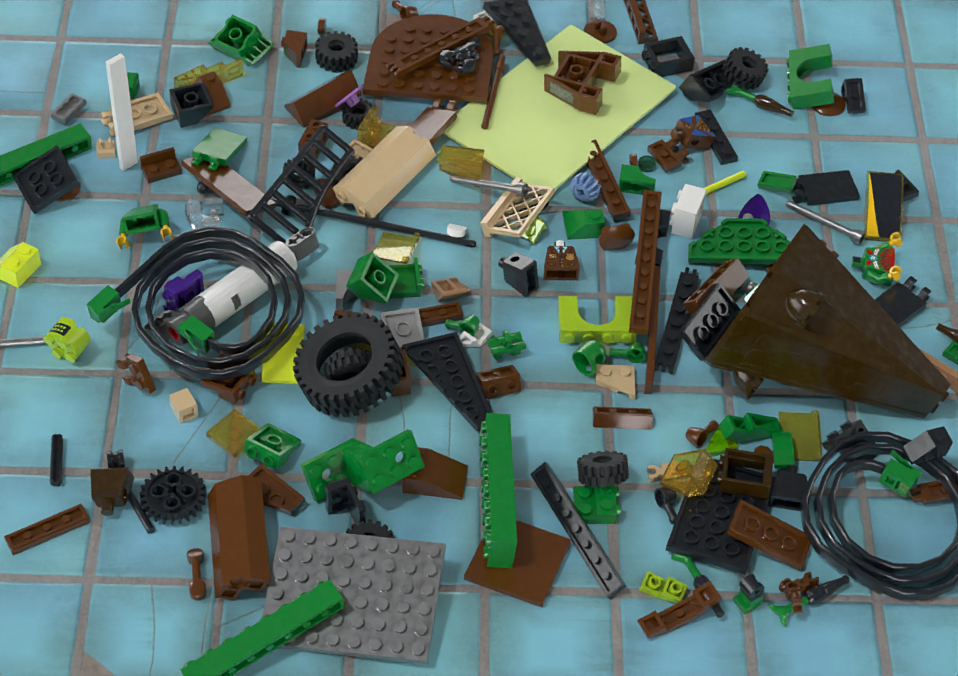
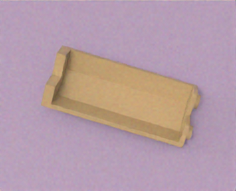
M396 126L333 187L337 199L341 203H353L360 217L374 218L436 156L430 141L424 136L422 138L413 133L414 129L410 126Z

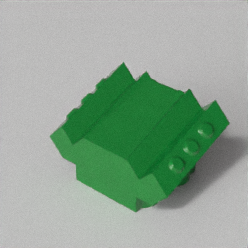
M233 14L225 21V26L207 42L214 49L218 48L224 54L239 61H244L249 66L259 61L275 45L260 32L256 25Z

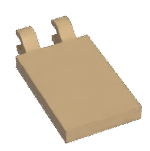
M159 93L130 101L134 131L173 119L172 111ZM111 106L110 111L101 113L103 118L101 123L104 126H109L111 130L108 133L111 137H115Z

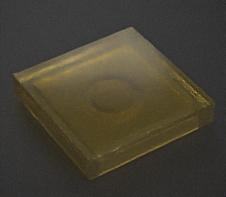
M234 409L209 429L206 435L233 457H237L244 451L246 439L258 431L260 427Z

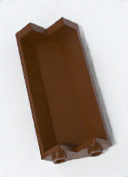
M240 475L215 483L208 494L215 598L233 601L237 599L243 589L263 592L270 582L261 478Z

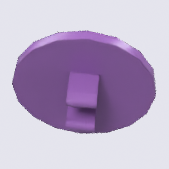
M361 85L339 101L335 107L337 108L344 102L353 107L360 101L356 93L364 86Z

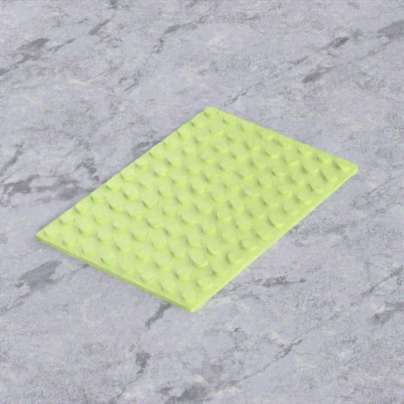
M569 25L546 43L551 56L550 64L535 66L527 58L500 79L488 129L484 130L481 128L487 103L470 102L457 113V118L443 134L514 179L516 177L522 178L524 183L553 187L556 190L588 163V157L591 160L594 158V156L590 155V151H596L598 155L595 144L591 143L592 140H597L601 151H603L676 90L674 84L573 25ZM558 51L607 52L621 56V73L615 82L596 78L592 86L603 88V104L597 115L579 111L544 91V75L554 76L558 70Z

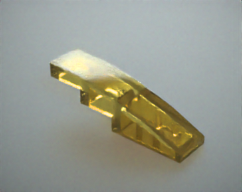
M238 59L225 65L221 61L208 68L200 65L174 77V88L191 85L199 76L212 71L217 74L222 83L232 81L245 75L244 62Z

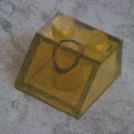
M706 448L674 454L659 483L661 486L687 497L700 496L706 492L718 465Z

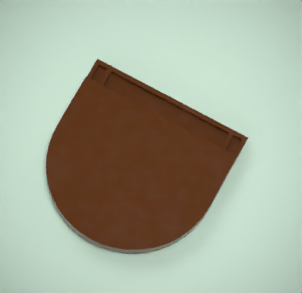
M441 14L417 15L399 20L385 28L372 44L363 84L364 87L362 89L363 95L423 99L443 98V100L487 103L493 68V48L485 33L477 37L479 42H482V46L476 47L475 51L480 56L476 61L475 70L470 74H461L454 70V65L458 63L455 57L450 68L441 66L438 57L397 78L386 69L388 63L468 23L466 20Z

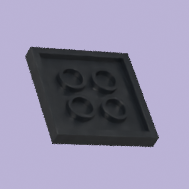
M58 145L12 175L34 214L81 184Z

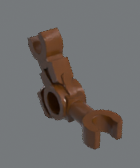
M807 572L802 579L797 578L791 581V579L786 578L781 581L779 590L781 592L784 591L785 596L792 600L794 614L803 613L801 594L819 585V577L812 579V573Z

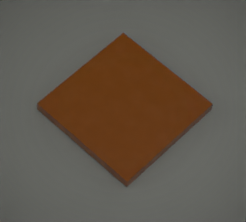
M516 520L517 546L512 568L487 567V559L483 558V548L486 545L481 540L464 574V580L542 608L572 539Z

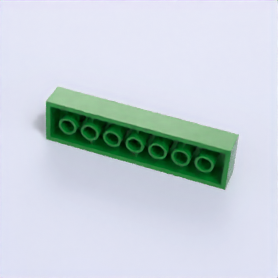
M486 413L485 421L481 422V433L483 434H479V446L482 447L479 452V461H482L483 464L480 465V477H483L484 480L481 481L480 491L484 495L481 499V509H484L482 525H485L482 541L486 545L483 548V558L487 559V567L512 568L517 546L511 419L510 414Z

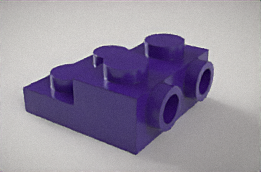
M197 269L193 273L188 274L185 279L177 276L173 280L168 281L164 285V292H162V297L166 301V304L163 305L164 310L177 312L179 308L204 291L203 273Z

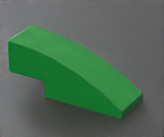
M746 413L744 417L727 415L719 424L725 440L729 441L763 440L771 438V432H783L776 417Z

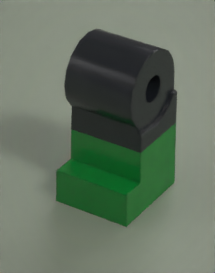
M749 574L741 580L739 594L733 598V602L744 614L760 606L764 594V586L756 580L754 574Z

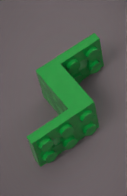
M409 429L375 447L351 438L300 464L312 497L316 502L325 498V485L332 481L349 478L351 484H355V486L374 494L425 467L414 435ZM402 452V460L396 462V455ZM326 469H329V477L327 479H323V472Z

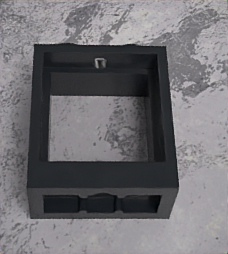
M682 36L644 44V49L641 53L642 59L646 61L648 70L658 76L665 77L693 71L695 57ZM675 51L678 58L659 62L655 55Z

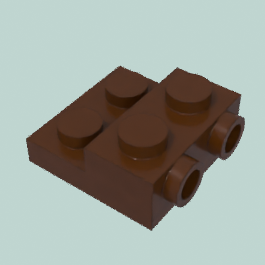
M221 354L218 358H223L227 356ZM254 370L248 375L224 381L201 379L200 382L201 386L218 392L219 398L236 404L238 400L245 398L246 389L249 386L253 387L255 385L257 377Z

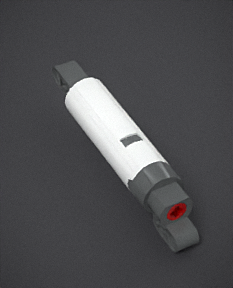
M306 227L288 238L285 244L276 241L269 245L268 248L281 256L296 271L297 261L304 259L318 249L319 242L315 229L313 227ZM241 265L179 308L177 312L167 310L155 317V325L168 340L171 338L174 343L183 346L189 341L179 334L177 326L182 321L185 322L193 315L213 329L265 293L268 287L254 270ZM275 265L285 275L286 278L287 275L284 273V271L280 267ZM263 267L265 271L271 276L273 285L275 286L277 283H279L276 280V278L265 267ZM148 322L144 326L145 331L154 340L155 343L161 345L157 341V339L152 335L150 325Z

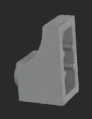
M337 270L336 310H344V306L350 299L358 297L346 287L353 270Z

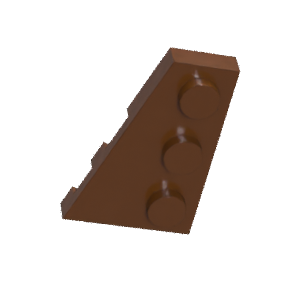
M262 463L249 474V476L261 478L263 505L292 515L305 502V497Z

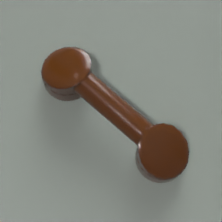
M193 548L187 552V560L192 565L193 577L189 585V593L193 600L200 601L207 595L206 585L201 580L200 564L204 561V552L202 549Z

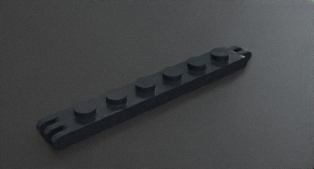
M686 267L685 272L680 273L655 362L656 371H658L659 365H661V372H665L666 367H670L669 374H673L682 342V337L678 332L687 322L689 312L683 303L696 290L699 275H696L697 269H693L692 274H690V268Z

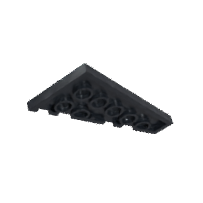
M492 0L484 2L483 9L499 26L502 25L504 27V32L535 66L550 64L551 56L528 0Z
M457 331L403 344L402 350L405 349V354L476 431H481V422L485 421L486 413L492 412Z

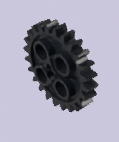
M175 465L172 470H169L166 466L164 472L157 469V475L151 473L150 479L144 480L145 485H141V492H139L141 506H143L144 512H148V517L154 516L155 522L162 519L163 524L168 520L171 525L174 524L175 520L182 524V519L184 518L189 522L190 515L197 517L196 511L202 512V505L206 504L205 499L207 498L206 485L203 484V478H198V473L192 474V469L185 472L184 466L176 470Z

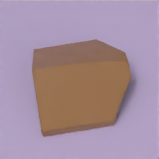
M456 277L431 281L437 301L455 298L471 292Z

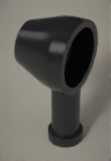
M668 487L656 488L654 497L657 505L660 508L664 507L670 523H675L677 515L671 504L677 499L676 491Z

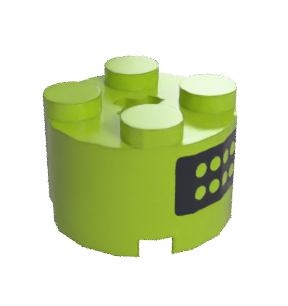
M67 317L60 318L44 336L43 340L52 349L51 353L57 359L63 357L74 363L87 348L91 338L85 328L81 326L79 329L75 326L76 321Z

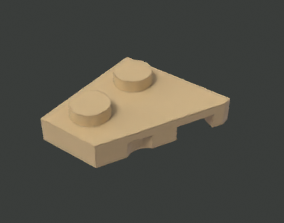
M596 364V385L609 388L615 393L623 392L629 395V399L635 400L634 366Z

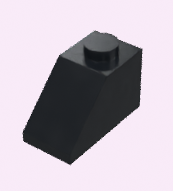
M942 426L926 430L904 445L902 449L912 465L946 456L953 441L945 427Z

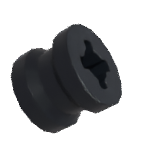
M123 449L117 452L106 451L108 468L125 467Z

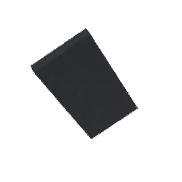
M720 282L716 283L678 333L700 361L705 360L741 309Z

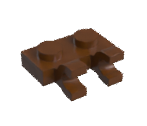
M662 139L647 147V151L666 173L689 162V159L686 157L689 155V151L686 148L679 151L677 144L680 141L678 139H670L667 142H664Z
M127 353L125 355L126 360L116 361L118 368H129L133 374L132 376L125 375L122 377L125 384H135L139 390L149 394L156 390L142 357L133 353Z

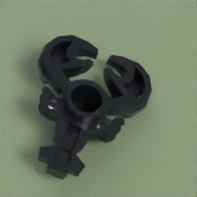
M473 37V39H468L467 44L457 46L452 51H442L439 54V64L450 68L455 57L458 63L454 65V70L461 74L472 73L480 56L475 50L476 47L482 46V42H479V38Z

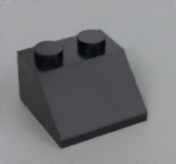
M204 82L169 89L171 107L180 128L198 124L214 107Z

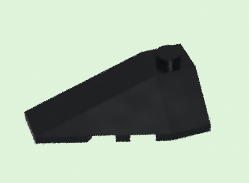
M726 59L690 74L679 86L684 96L691 101L712 102L719 99L731 82L727 79L728 76L724 75L725 71L722 69Z

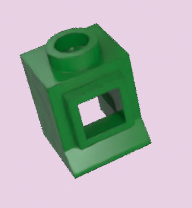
M127 72L130 100H134L140 87L139 74Z

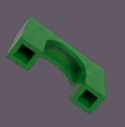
M830 44L789 50V58H786L789 68L787 69L788 80L790 79V81H787V88L790 93H787L788 103H792L793 109L834 103V89L831 79L814 82L801 80L809 72L833 68Z

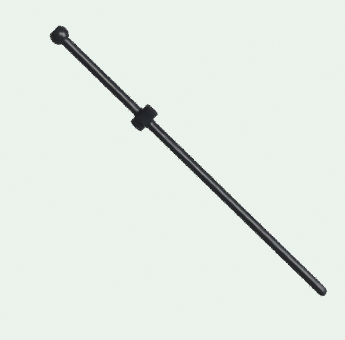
M198 182L197 191L200 194L215 193L203 182ZM293 195L286 196L300 210L310 213L311 206L296 203L297 199ZM271 198L276 203L277 207L282 208V214L286 216H290L292 214V212L283 204H281L278 200ZM319 208L317 215L468 247L476 246V241L466 238L452 237L447 234Z

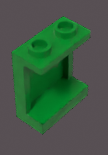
M414 257L413 264L390 265L399 276L389 299L421 297V289H424V278H420V275H422V264H418V258Z

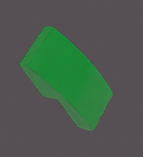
M771 432L774 468L786 469L788 465L795 466L791 432Z

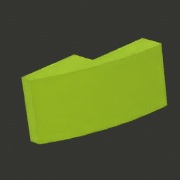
M647 571L639 591L664 601L678 603L682 601L688 585L670 576L666 580Z

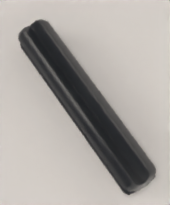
M53 434L51 438V486L61 485L63 438L61 434Z

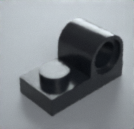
M862 78L845 79L841 86V95L843 99H846L847 113H865L866 105Z

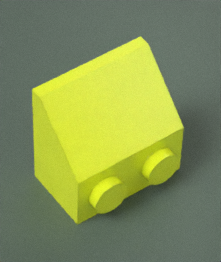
M25 242L11 247L0 258V280L19 288L41 265L39 249Z

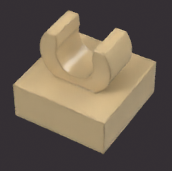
M99 138L96 141L97 159L116 158L115 140L108 138V140L102 141Z

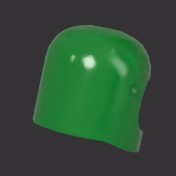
M596 340L586 341L572 354V360L577 370L589 377L596 374V364H603L607 357L605 347ZM588 364L591 366V371L586 370Z

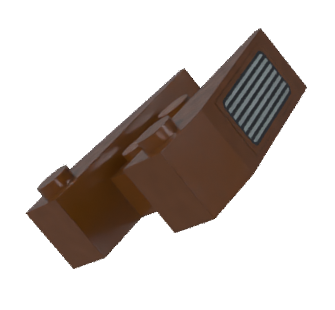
M558 51V70L554 76L544 75V91L579 111L597 115L603 104V88L592 86L596 78L615 82L621 73V56L607 52Z

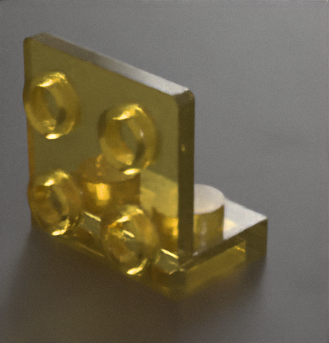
M372 106L358 128V141L374 149L396 126L380 122L379 108Z

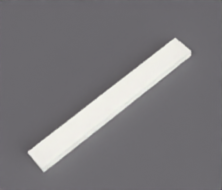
M119 54L106 61L119 167L125 171L137 164L138 159L125 56Z

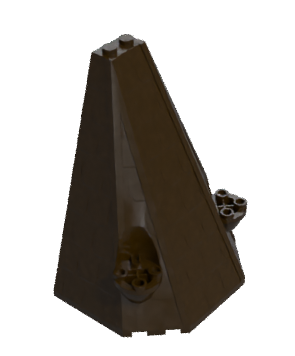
M805 224L796 233L704 361L710 367L732 372L736 385L743 392L742 396L747 400L754 394L755 390L753 388L758 389L764 380L763 378L783 385L923 419L929 412L933 414L936 411L939 401L944 402L949 395L947 390L951 385Z

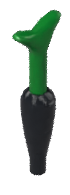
M679 554L671 556L672 560L686 565L694 578L693 586L695 589L710 582L708 577L700 574L692 558ZM719 602L711 608L718 618L724 616L725 613Z
M844 575L838 579L806 590L804 596L801 597L803 602L801 607L806 604L815 605L821 602L840 587L849 583V577ZM792 603L786 606L769 604V608L780 616L781 624L786 627L788 615L793 612Z

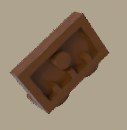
M174 147L140 156L141 170L148 183L182 174V168L176 158Z
M513 365L476 372L477 380L482 387L486 399L521 391L520 374Z

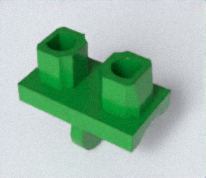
M505 330L502 333L503 336L487 339V344L495 360L502 359L504 354L508 353L514 356L519 355L521 350L526 349V344L520 332L510 334L508 330Z

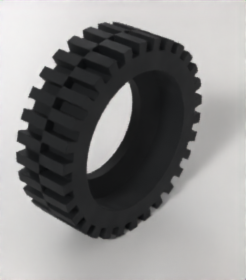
M353 312L352 317H350L349 313H343V318L341 319L338 315L333 316L334 321L330 323L326 319L323 321L324 326L321 328L319 325H316L314 327L316 332L313 334L309 331L306 334L308 340L302 339L300 342L302 349L297 348L295 353L298 357H294L293 360L295 364L293 366L294 377L305 397L319 412L322 410L328 416L330 412L333 417H339L340 412L343 417H349V412L357 416L361 409H363L364 413L370 411L368 408L370 405L376 408L379 406L377 402L379 399L385 401L388 399L386 393L392 394L394 392L393 384L398 385L400 382L398 376L403 374L401 367H404L403 355L390 328L381 319L378 320L376 316L372 315L370 318L367 313H363L361 317L359 312ZM355 343L371 344V360L367 367L357 376L348 380L332 381L324 378L319 373L327 358L338 349Z

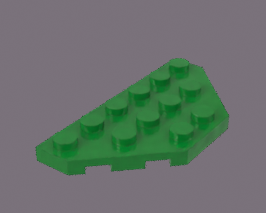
M726 218L721 221V225L715 229L711 228L698 241H693L689 244L688 263L723 264L725 261L739 258L742 264L774 265L790 241L779 230H774L768 226V222L764 219Z

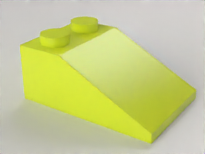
M299 325L290 340L269 361L263 364V383L298 384L294 377L293 366L295 364L293 360L294 357H298L295 353L297 348L302 349L300 342L302 339L306 340L305 325Z

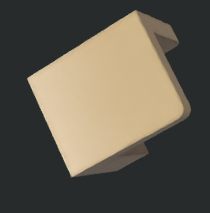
M188 388L169 395L171 409L180 424L198 417L197 403Z

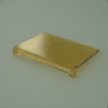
M383 232L374 253L382 260L408 264L421 236L419 233H414L413 237Z
M813 410L811 413L779 411V423L783 432H791L794 460L819 462L822 458L819 411Z

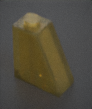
M442 145L441 152H437L436 162L439 163L440 171L451 176L481 179L484 150Z

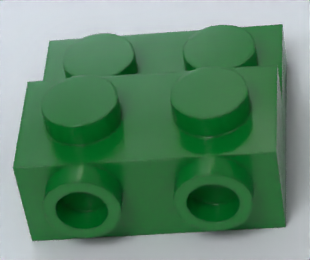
M267 423L246 439L244 452L249 458L258 459L265 466L278 469L288 461L289 454L300 447L301 439Z
M615 484L614 486L606 485L605 487L573 486L574 505L587 524H616L617 516L621 515V505L616 504V499H619V487H615Z

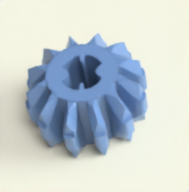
M580 172L571 180L570 190L573 191L572 195H575L577 200L581 199L583 203L586 201L590 203L601 192V185L598 184V180L594 179L593 175L590 176L588 172Z

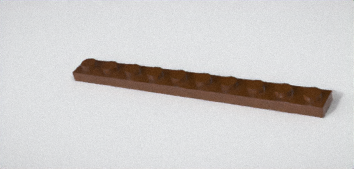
M643 191L629 333L648 335L662 192Z

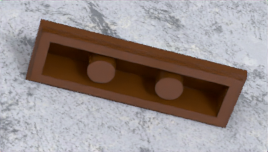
M593 407V427L652 429L653 415L651 409Z

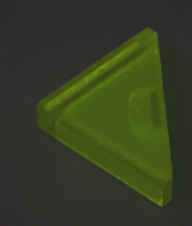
M719 427L702 455L707 457L723 455L725 448L738 450L736 441L725 440Z

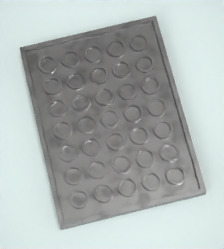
M280 526L262 617L271 615L281 605L294 601L301 593L309 592L319 582H325L330 579L343 597L345 608L279 648L428 665L446 544Z

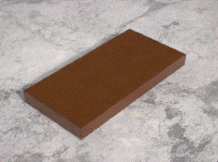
M741 499L736 506L727 530V534L798 571L803 568L811 546L805 532Z

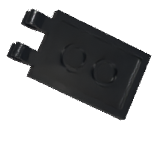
M843 170L798 175L797 182L793 188L795 196L792 197V200L796 204L806 202L807 206L856 201L859 200L860 194L850 171Z
M910 276L903 285L897 282L874 299L899 328L925 309V302L930 298L928 294L931 293V290L927 287H924L917 296L911 292L916 287L913 284L917 282V279L913 276Z

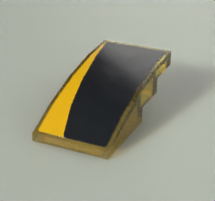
M867 171L864 209V232H866L864 240L891 241L890 236L893 233L899 232L900 235L902 234L903 174Z

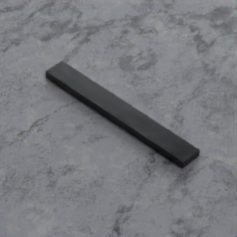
M544 462L530 475L568 536L572 539L573 544L607 598L612 599L626 585L550 465Z

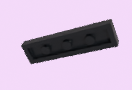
M711 109L696 112L694 116L699 115L716 136L710 147L720 165L737 162L738 156Z

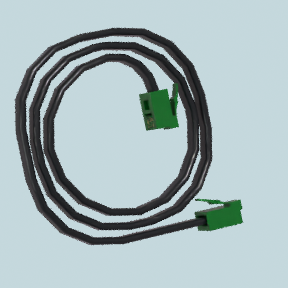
M207 226L183 232L164 244L116 289L107 285L87 303L90 317L97 323H105L119 309L131 303L129 298L122 302L120 298L140 281L136 287L131 308L138 336L154 354L173 368L195 379L224 381L248 375L269 361L290 340L302 322L305 295L296 271L281 256L263 243L234 228ZM215 259L235 261L254 270L266 283L271 303L267 319L258 332L248 340L235 344L216 341L214 331L191 315L177 327L179 334L189 341L190 346L198 355L195 356L173 345L156 327L152 313L156 294L169 276L185 266ZM275 265L280 267L294 282L298 294L296 314L285 330L284 328L288 324L292 300L285 275ZM263 267L281 284L285 297L282 316L274 327L278 299L272 278ZM149 286L145 306L152 335L164 349L155 343L142 328L139 318L142 296ZM197 348L205 354L212 349L220 354H230L231 356L223 358L200 357Z
M862 431L840 439L819 461L808 479L800 502L802 528L814 550L837 570L874 591L898 600H930L950 592L958 584V573L951 581L929 590L901 589L899 587H925L947 578L958 566V555L946 568L924 577L897 576L894 574H920L942 565L957 549L958 489L952 480L958 486V469L943 457L915 464L938 480L954 503L957 528L953 542L941 555L919 564L892 563L870 555L849 537L838 518L835 495L840 480L846 474L856 470H870L881 474L879 483L906 497L922 473L908 463L909 460L902 449L904 445L912 440L890 432ZM861 442L887 443H866L864 445L845 451L827 468V470L823 474L813 505L816 527L820 532L821 536L823 537L825 543L827 544L826 546L822 543L820 537L818 536L810 521L808 499L813 484L815 483L816 479L820 475L825 465L840 450ZM865 454L891 455L894 459L891 458L888 464L873 459H858L845 464L836 473L827 498L830 525L841 542L840 544L836 541L824 520L822 495L828 479L846 461Z

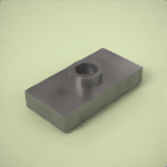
M71 93L51 113V118L66 125L87 104L86 99Z

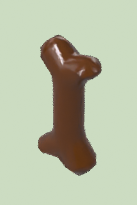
M502 25L497 28L491 27V31L494 34L493 57L503 55L499 48L500 36L505 30Z

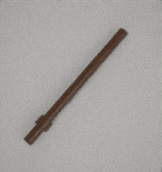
M505 55L499 56L498 63L494 67L495 74L481 128L484 130L488 129L501 75L505 70Z

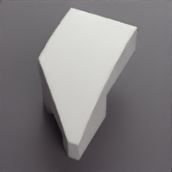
M479 323L478 331L474 336L464 331L459 338L463 347H481L493 333L486 326Z

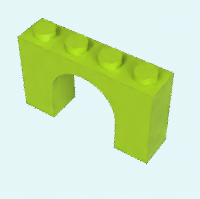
M558 296L559 343H585L588 340H596L607 344L636 342L637 334L629 333L632 296H615L613 307L614 319L603 325L590 324L581 318L578 311L577 296Z

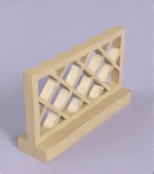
M516 177L511 184L523 182L522 178ZM528 184L529 191L531 192L526 197H519L513 192L505 191L480 222L485 237L491 238L493 234L521 238L553 196L555 189L553 187ZM534 196L536 197V198H534V199H531V200H529V201H526V199H528V198H531V197H534ZM538 203L537 206H534V207H532V208H529V206ZM527 208L526 210L517 213L518 210ZM526 215H529V217H527V218L520 219L521 217H524V216H526ZM518 219V221L508 224V222ZM521 226L518 231L511 230L513 228Z

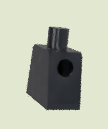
M514 253L508 258L502 257L499 260L498 266L503 269L505 282L524 297L529 296L539 288L536 260L519 253Z
M794 465L786 466L785 471H778L768 507L800 511V502L807 484V476L797 473L798 468Z

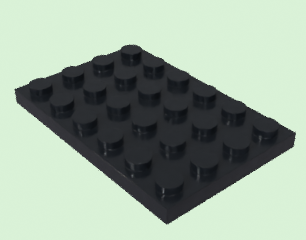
M699 454L666 545V551L746 575L754 547L727 534V530L740 499L766 512L776 477L772 476L768 499L719 492L720 483H717L718 471H722V467H718L719 460ZM728 465L727 478L761 483L762 473L744 467Z

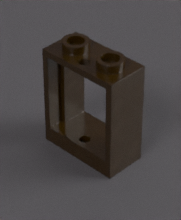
M725 448L724 456L720 455L718 466L722 467V471H718L717 483H720L719 492L768 499L774 455ZM728 465L762 470L761 483L727 478Z

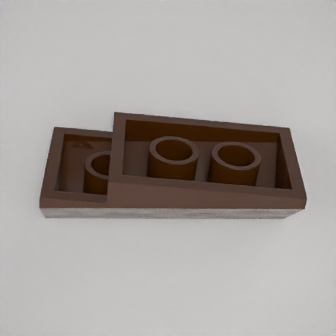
M352 70L347 71L284 105V108L304 128L308 126L311 119L319 121L342 110L344 103L337 108L335 105L359 86ZM361 90L356 93L357 97L362 95Z

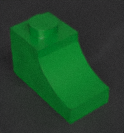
M622 164L619 188L623 193L643 195L644 190H655L656 179L644 175L639 169L640 166Z

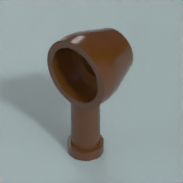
M398 0L392 1V6L400 12L401 20L418 15L416 7L403 6Z
M712 420L704 429L690 427L685 437L694 447L700 448L704 445L707 436L712 431L718 429L719 425L715 420Z

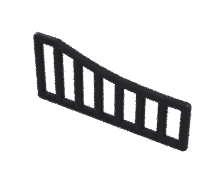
M321 125L247 215L248 220L274 241H280L284 244L286 241L284 238L256 217L262 209L293 235L300 230L267 204L273 196L306 223L305 228L312 227L328 189L354 155L355 150L325 125ZM323 134L346 152L341 159L318 141ZM313 146L336 164L332 171L308 153ZM303 159L327 177L323 185L298 166ZM293 171L318 191L315 200L288 179ZM282 184L312 207L309 216L277 191Z

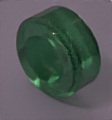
M649 155L640 157L638 160L639 169L643 172H652L656 167L655 158Z

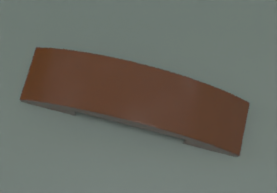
M710 581L693 590V595L659 613L655 610L638 619L637 622L647 638L657 637L676 630L716 605L722 598Z

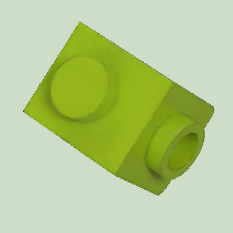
M537 216L521 237L535 244L542 231L548 229L544 223L545 220Z

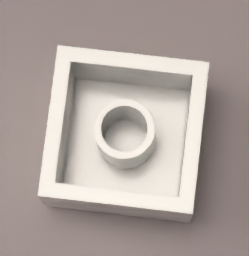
M685 184L683 190H679L677 195L678 202H674L671 213H674L669 224L672 226V234L689 239L693 238L702 216L706 189Z

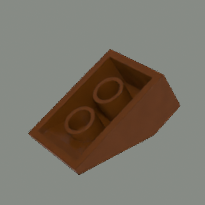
M418 447L425 467L402 478V493L463 500L468 465L429 448Z

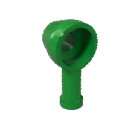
M469 315L461 322L447 319L445 327L447 329H460L462 333L465 331L474 336L478 331L480 320L475 315Z
M634 342L628 349H613L610 347L609 357H627L632 363H641L645 360L646 351L642 343Z

